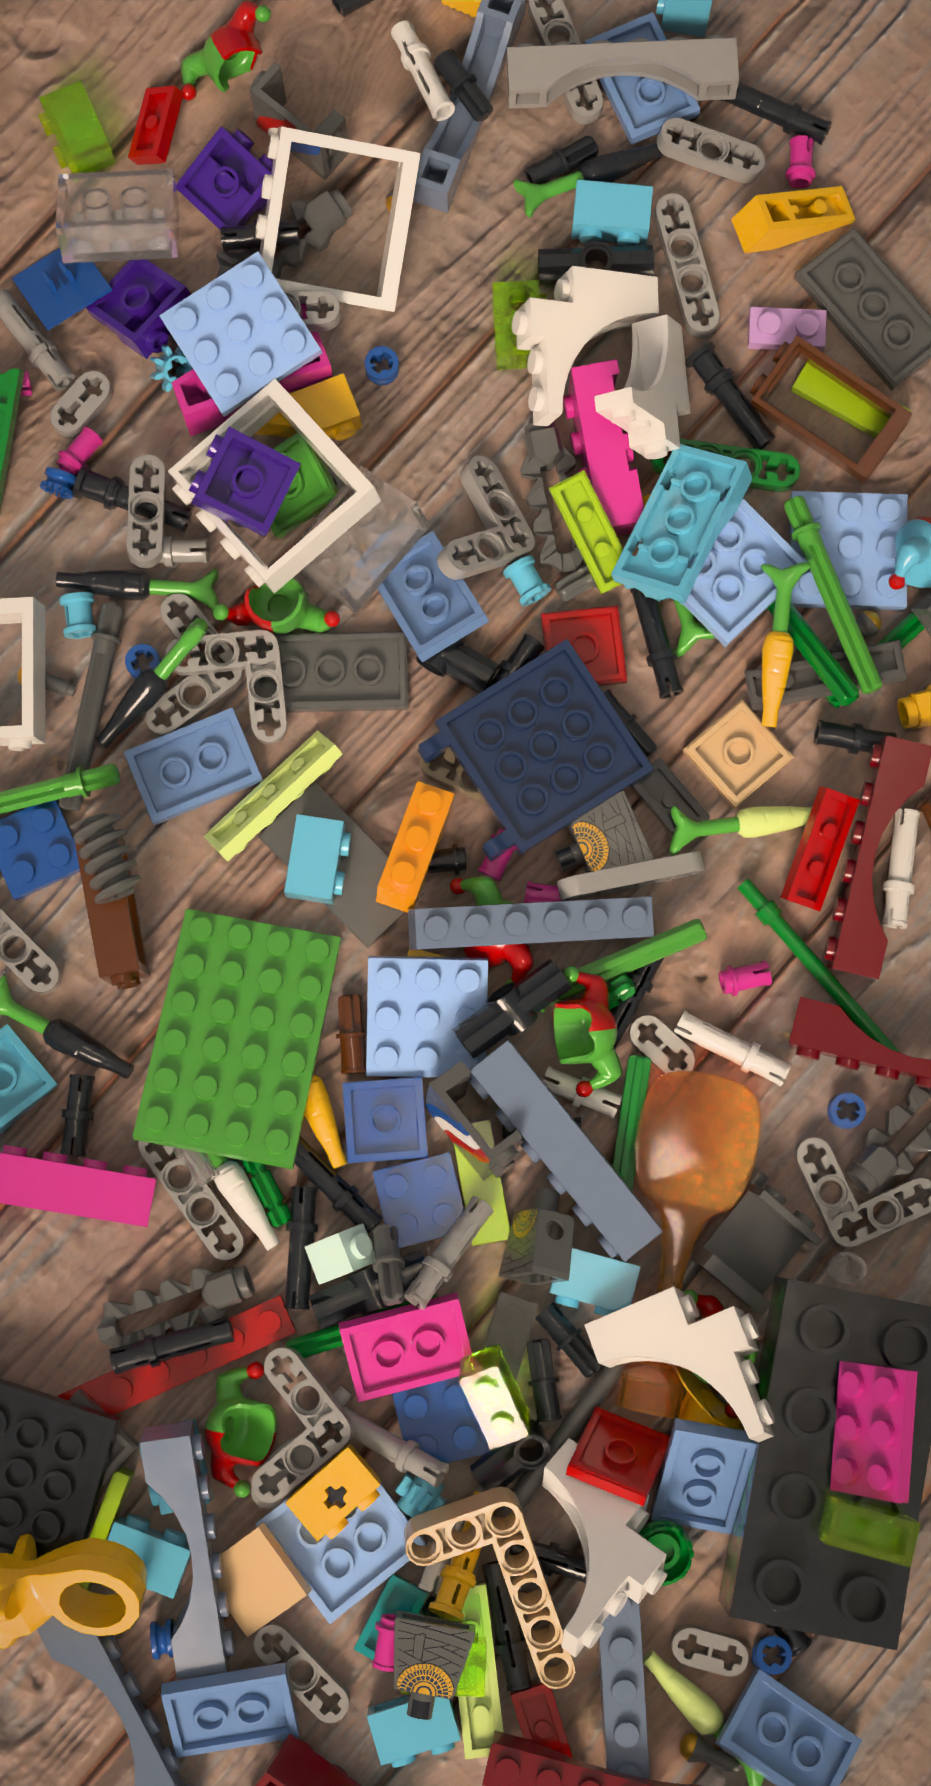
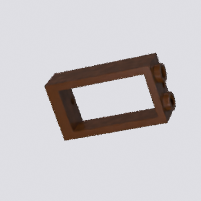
M798 335L791 344L785 341L772 360L776 363L773 370L768 376L762 373L751 388L750 393L754 395L751 399L752 406L775 424L863 484H866L910 422L913 413ZM798 357L889 418L886 425L858 463L768 402Z
M123 837L117 841L118 845H126ZM75 843L99 978L112 986H117L119 990L140 986V979L149 978L150 974L135 892L117 901L104 904L95 903L94 898L101 891L92 890L89 883L96 875H87L85 873L84 867L91 860L80 858L79 851L85 845ZM127 853L123 855L124 860H129Z

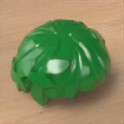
M657 1520L644 1526L638 1534L667 1554L663 1569L667 1576L662 1586L678 1582L688 1573L692 1558L694 1557L693 1545L688 1534L679 1524L670 1520Z

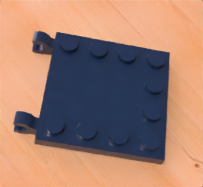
M568 639L436 720L435 726L439 733L419 744V749L417 750L427 764L450 747L504 829V832L483 844L482 850L490 862L513 846H515L520 855L524 854L654 770Z

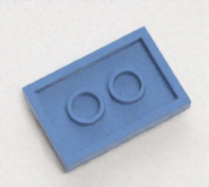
M651 12L585 40L584 44H591L598 40L619 43L630 42L638 38L648 39L649 41H666L667 39L654 13ZM639 76L599 78L631 145L658 134L668 119L682 118L689 121L700 114L701 109L696 99L665 82Z
M433 531L367 571L421 662H424L489 622L464 579H450L439 569L437 556L444 547Z
M233 707L124 751L154 826L263 781Z
M675 1418L651 1507V1520H670L681 1526L731 1534L757 1448V1441L749 1439L745 1430Z
M285 1662L161 1683V1698L176 1758L285 1740L289 1734L295 1738L299 1737V1724Z
M755 1669L715 1744L776 1786H839L862 1739L762 1670Z

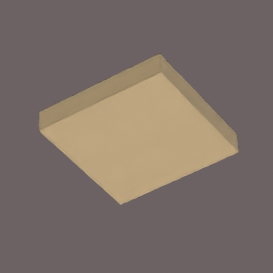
M743 699L682 751L733 809L738 807L794 758L768 727L761 726L762 721Z
M264 1522L221 1552L223 1578H218L219 1591L227 1592L229 1613L246 1637H249L293 1606L312 1590Z

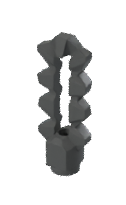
M337 188L330 193L328 191L323 192L310 202L295 200L290 203L292 220L298 219L299 226L306 221L311 231L301 239L300 245L291 244L283 249L277 257H274L272 274L275 278L279 279L281 277L282 268L285 264L293 268L302 265L308 246L320 251L326 249L333 233L347 224L346 220L353 215V212ZM251 248L243 249V252L240 253L220 252L217 254L216 257L220 265L217 277L254 253L259 252L258 249Z
M554 421L549 426L533 425L532 422L524 427L527 455L520 468L521 478L536 481L526 497V502L529 509L541 511V514L534 520L533 535L546 538L539 557L540 566L551 565L562 575H567L579 568L583 558L572 536L573 551L558 554L541 471L552 470L556 467L560 483L570 478L566 474L575 468L576 461L575 457L561 445L559 432L555 427Z
M912 1085L906 1095V1108L897 1104L886 1112L885 1131L872 1127L865 1133L863 1152L852 1162L851 1167L846 1173L850 1180L866 1194H871L876 1188L879 1189L891 1176L911 1173L914 1166L909 1153L931 1152V1121L923 1127L897 1156L890 1146L885 1145L891 1136L931 1097V1089Z
M245 1265L237 1268L230 1267L219 1272L199 1267L191 1270L190 1285L170 1278L160 1283V1295H156L150 1290L142 1289L133 1292L132 1304L108 1301L103 1303L105 1315L96 1329L100 1342L117 1348L142 1341L146 1335L153 1334L154 1337L165 1335L170 1328L175 1332L195 1326L200 1315L206 1322L223 1318L230 1307L243 1303L247 1298L255 1296L253 1281ZM202 1288V1296L208 1304L207 1306L125 1336L121 1332L119 1318Z

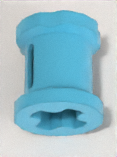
M533 555L525 556L515 561L503 571L504 577L511 579L520 594L519 603L522 607L539 601L552 590L549 583H544L534 567L536 560Z
M75 592L59 597L60 605L65 610L67 627L63 630L66 638H89L91 633H96L97 626L93 624L91 604L95 602L94 594Z

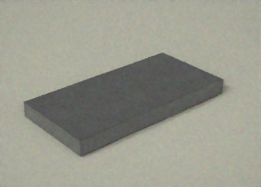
M854 227L795 273V280L821 310H826V316L891 391L931 360V315Z
M403 631L273 634L277 638L280 647L286 713L408 710L407 637ZM259 639L257 646L251 648V652H257L259 658L263 659L266 658V651L273 650V645L269 646L264 639ZM262 677L255 684V693L262 698L271 697L277 690V683L270 677ZM279 702L270 706L256 705V711L264 709L265 713H272L271 708H280Z
M314 782L258 837L288 867L297 814L344 821L346 826L345 832L352 833L349 856H341L339 871L346 873L342 896L335 895L334 905L323 904L369 949L406 913L376 902L377 887L388 856Z

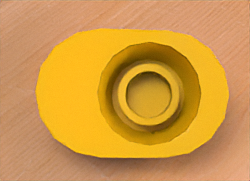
M680 1366L676 1367L680 1381L687 1390L678 1410L679 1419L745 1430L739 1417L736 1419L728 1418L725 1414L726 1404L716 1396L705 1382L698 1379L692 1371Z

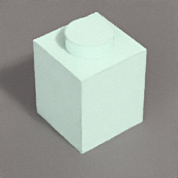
M364 1224L357 1225L305 1246L319 1285L368 1266L375 1260L372 1242L368 1237Z

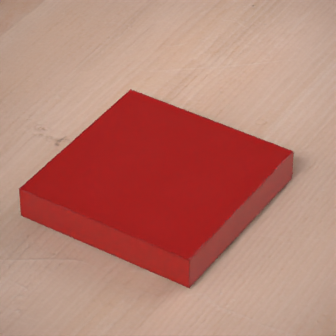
M618 605L541 613L545 652L568 639L598 686L627 683Z
M595 1407L568 1464L566 1475L644 1506L665 1458L670 1436Z

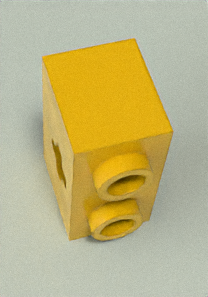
M349 1443L288 1497L285 1504L317 1542L324 1535H327L331 1540L349 1524L345 1517L354 1508L358 1507L361 1511H364L380 1496L376 1489L381 1485L382 1480ZM329 1486H332L335 1490L341 1486L345 1488L346 1492L343 1496L345 1502L343 1504L339 1500H335L332 1503L327 1500L330 1494Z

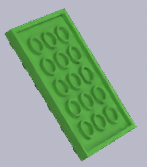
M186 909L134 1127V1140L294 1169L338 960L341 937Z

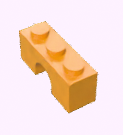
M417 781L379 881L376 902L407 913L410 909H416L426 882L437 844H440L452 811L454 793Z

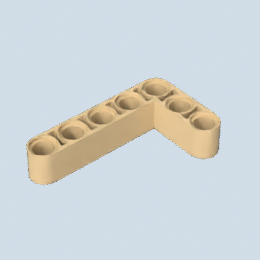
M496 1487L418 1514L409 1519L404 1528L405 1548L408 1558L416 1565H432L492 1543L541 1682L548 1688L553 1689L567 1686L573 1680L575 1674L573 1658L570 1653L562 1648L564 1630L515 1493L509 1488ZM501 1506L512 1509L511 1513L504 1518H497L492 1515L493 1511ZM462 1520L470 1521L473 1524L470 1529L463 1532L452 1528L455 1523ZM423 1534L434 1538L431 1543L423 1546L413 1542L417 1536ZM515 1544L525 1547L522 1553L518 1555H508L505 1553L508 1547ZM528 1582L538 1585L532 1592L524 1593L519 1590L521 1585ZM539 1620L551 1622L547 1628L542 1630L532 1628L534 1623ZM558 1657L563 1659V1662L558 1666L550 1667L545 1665L552 1658Z

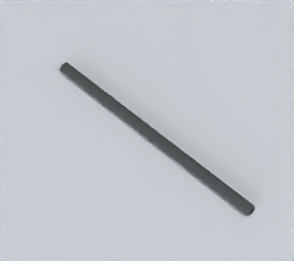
M754 1166L749 1169L659 1292L673 1286L683 1292L687 1289L701 1270V1267L691 1257L750 1183L760 1188L768 1179L763 1172ZM632 1362L616 1365L612 1368L604 1366L548 1441L550 1446L548 1461L537 1469H528L515 1485L512 1491L517 1496L522 1511L542 1485L544 1467L568 1438L573 1441L577 1438L590 1420L595 1407H599ZM501 1506L493 1516L504 1518L511 1513L512 1509Z

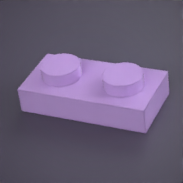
M750 307L748 312L747 349L778 350L785 341L791 344L798 335L821 352L824 351L826 342V310Z

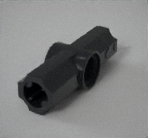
M594 241L588 243L583 248L538 249L539 285H556L558 279L572 266L589 268L587 263L594 260L603 263L605 267L601 270L654 276L653 245L609 247L603 242Z
M549 959L517 983L511 982L497 989L486 1000L487 1005L452 1030L470 1056L475 1059L505 1036H513L527 1029L536 1021L538 1012L572 988L562 971L554 961Z
M422 1250L402 1256L405 1260V1267L401 1270L404 1292L424 1266L422 1261L425 1257ZM373 1266L348 1276V1280L309 1295L313 1311L321 1328L331 1326L360 1312L363 1315L386 1306L381 1298L378 1273L373 1270Z

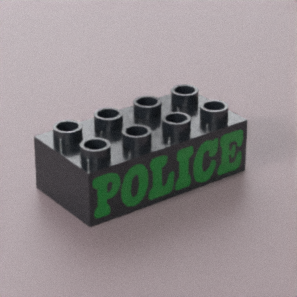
M776 1276L773 1282L770 1300L772 1305L768 1311L758 1369L759 1383L756 1384L760 1400L766 1399L773 1412L775 1423L770 1426L774 1436L757 1442V1448L735 1523L729 1536L718 1601L728 1616L732 1618L897 1650L931 1446V1307ZM839 1361H851L918 1371L908 1503H893L830 1490L834 1428L837 1416L836 1402Z

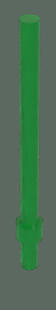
M749 878L739 885L737 889L757 911L754 915L764 926L768 924L854 1024L873 1040L901 1053L781 916L782 909L773 899L768 901Z

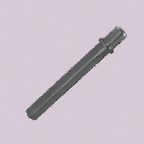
M104 603L102 605L96 633H91V639L94 642L65 774L76 772V768L80 766L85 770L90 768L117 645L122 643V640L118 637L124 609L115 603ZM78 795L59 799V807L69 811H79L83 796Z

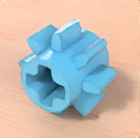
M162 345L163 354L158 358L150 357V360L156 364V371L150 377L154 380L163 379L162 390L169 392L172 389L171 382L193 368L187 358L184 357L179 346L176 348L175 353H173L169 346ZM172 360L180 363V366L176 368V376L167 372L172 368Z
M407 1472L395 1489V1492L401 1495L397 1506L410 1517L441 1507L446 1502V1499L440 1496L445 1486L441 1483L439 1487L435 1488L429 1482L416 1475L414 1477Z

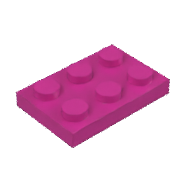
M457 1292L431 1299L424 1310L418 1308L419 1304L417 1306L410 1304L338 1323L358 1403L476 1372Z
M839 1361L836 1402L837 1416L834 1428L830 1490L893 1503L909 1502L918 1371L851 1361Z

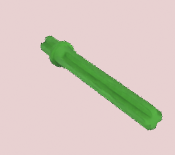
M796 496L784 503V509L794 530L791 538L793 541L798 542L806 561L812 565L810 571L863 694L875 692L882 687V681L825 549L819 532L822 527L820 523H814L804 497Z
M108 764L88 770L80 766L76 768V772L64 774L61 777L0 792V814L66 797L70 798L82 795L84 798L90 797L91 791L119 784V770L116 764Z
M694 919L577 969L580 972L599 975L607 982L622 974H627L703 942L707 939V933L700 919ZM578 982L569 983L572 989L550 1005L584 992L585 987ZM546 1007L541 1010V1013L546 1012Z

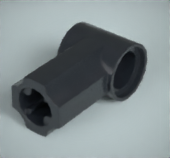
M462 639L424 662H421L418 656L415 658L428 671L441 677L447 675L477 693L486 690L499 666L496 662L464 645L465 643Z
M529 1418L517 1421L511 1427L507 1438L470 1466L471 1472L485 1491L496 1487H506L526 1470L537 1469L548 1461L550 1446L542 1425L536 1420ZM528 1439L538 1440V1443L531 1448L525 1449L521 1447L522 1443Z

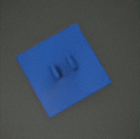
M76 238L12 277L13 282L47 331L112 291L110 285Z

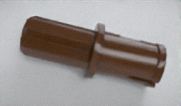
M356 994L342 995L338 998L340 1034H336V1039H340L341 1074L366 1073L363 1037H367V1032H363L361 997Z

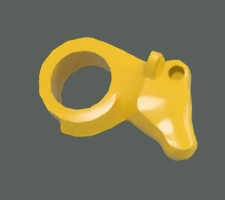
M31 1534L21 1535L12 1554L0 1553V1649L11 1647L17 1642L19 1637L31 1634L49 1621L52 1616H55L65 1626L76 1631L97 1636L116 1635L130 1629L140 1615L147 1588V1569L144 1561L132 1549L117 1542L99 1538H88L72 1542L37 1558V1549L33 1536ZM92 1582L102 1584L113 1589L118 1594L104 1595L93 1593L82 1588L77 1583Z

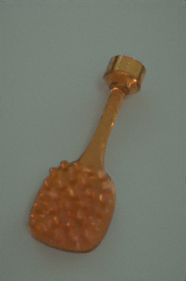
M676 1071L663 1074L652 1083L641 1108L635 1140V1171L642 1194L650 1199L660 1212L661 1228L663 1230L662 1259L656 1294L673 1286L682 1291L687 1264L704 1223L713 1215L729 1211L739 1201L754 1168L761 1131L759 1102L749 1088L725 1077L696 1071ZM652 1361L635 1362L620 1373L615 1405L641 1413L679 1418L685 1387L672 1365Z

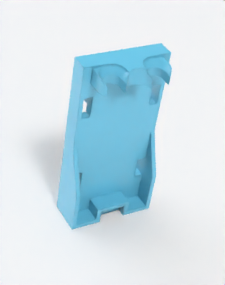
M680 444V449L672 451L611 575L615 582L624 584L626 589L636 588L645 597L658 601L670 598L677 600L682 605L683 602H686L717 536L736 513L752 481V476L745 461ZM638 542H642V544L639 543L638 545L639 551L637 555L633 556L632 554Z

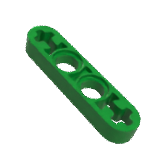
M680 438V444L734 459L745 458L750 460L754 465V472L751 475L752 481L748 488L786 492L792 489L800 475V465L797 459L786 453ZM650 459L653 470L661 475L666 465L663 464L664 459ZM762 461L767 462L765 470L776 471L779 465L786 466V472L792 474L787 475L785 481L778 480V474L766 471L764 479L758 478L762 469Z

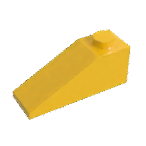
M843 186L756 195L731 219L744 253L774 250L852 224L856 220Z
M344 373L289 393L330 439H347L353 436L357 429L362 428L360 413ZM279 412L254 434L290 438L297 431Z

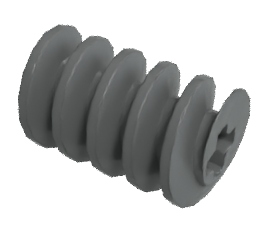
M98 814L81 819L69 826L71 829L79 830L73 837L75 843L85 845L79 851L80 858L91 860L85 865L84 871L87 875H96L91 879L89 885L92 890L101 891L94 898L97 904L117 901L135 892L133 886L142 880L141 875L128 874V871L137 865V861L123 859V855L132 849L131 845H118L117 841L127 834L125 829L113 830L112 825L122 819L120 814Z

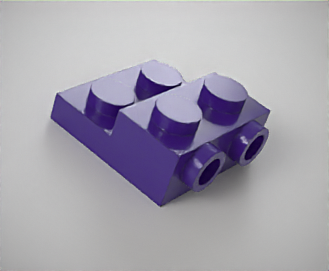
M222 126L174 186L220 230L222 226L245 225L256 209L263 211L267 205V199L261 198L263 178L265 174L271 175L273 159L267 158L265 153L260 158L251 150L255 143L244 132L237 128L233 133Z
M136 253L108 283L112 291L87 306L86 309L93 318L116 333L122 343L147 360L153 352H162V345L168 344V336L171 334L159 315L190 296L191 293L185 285Z
M228 427L224 437L218 434L215 435L206 456L212 458V462L207 472L198 470L188 490L195 494L191 504L226 522L230 519L265 537L301 463Z

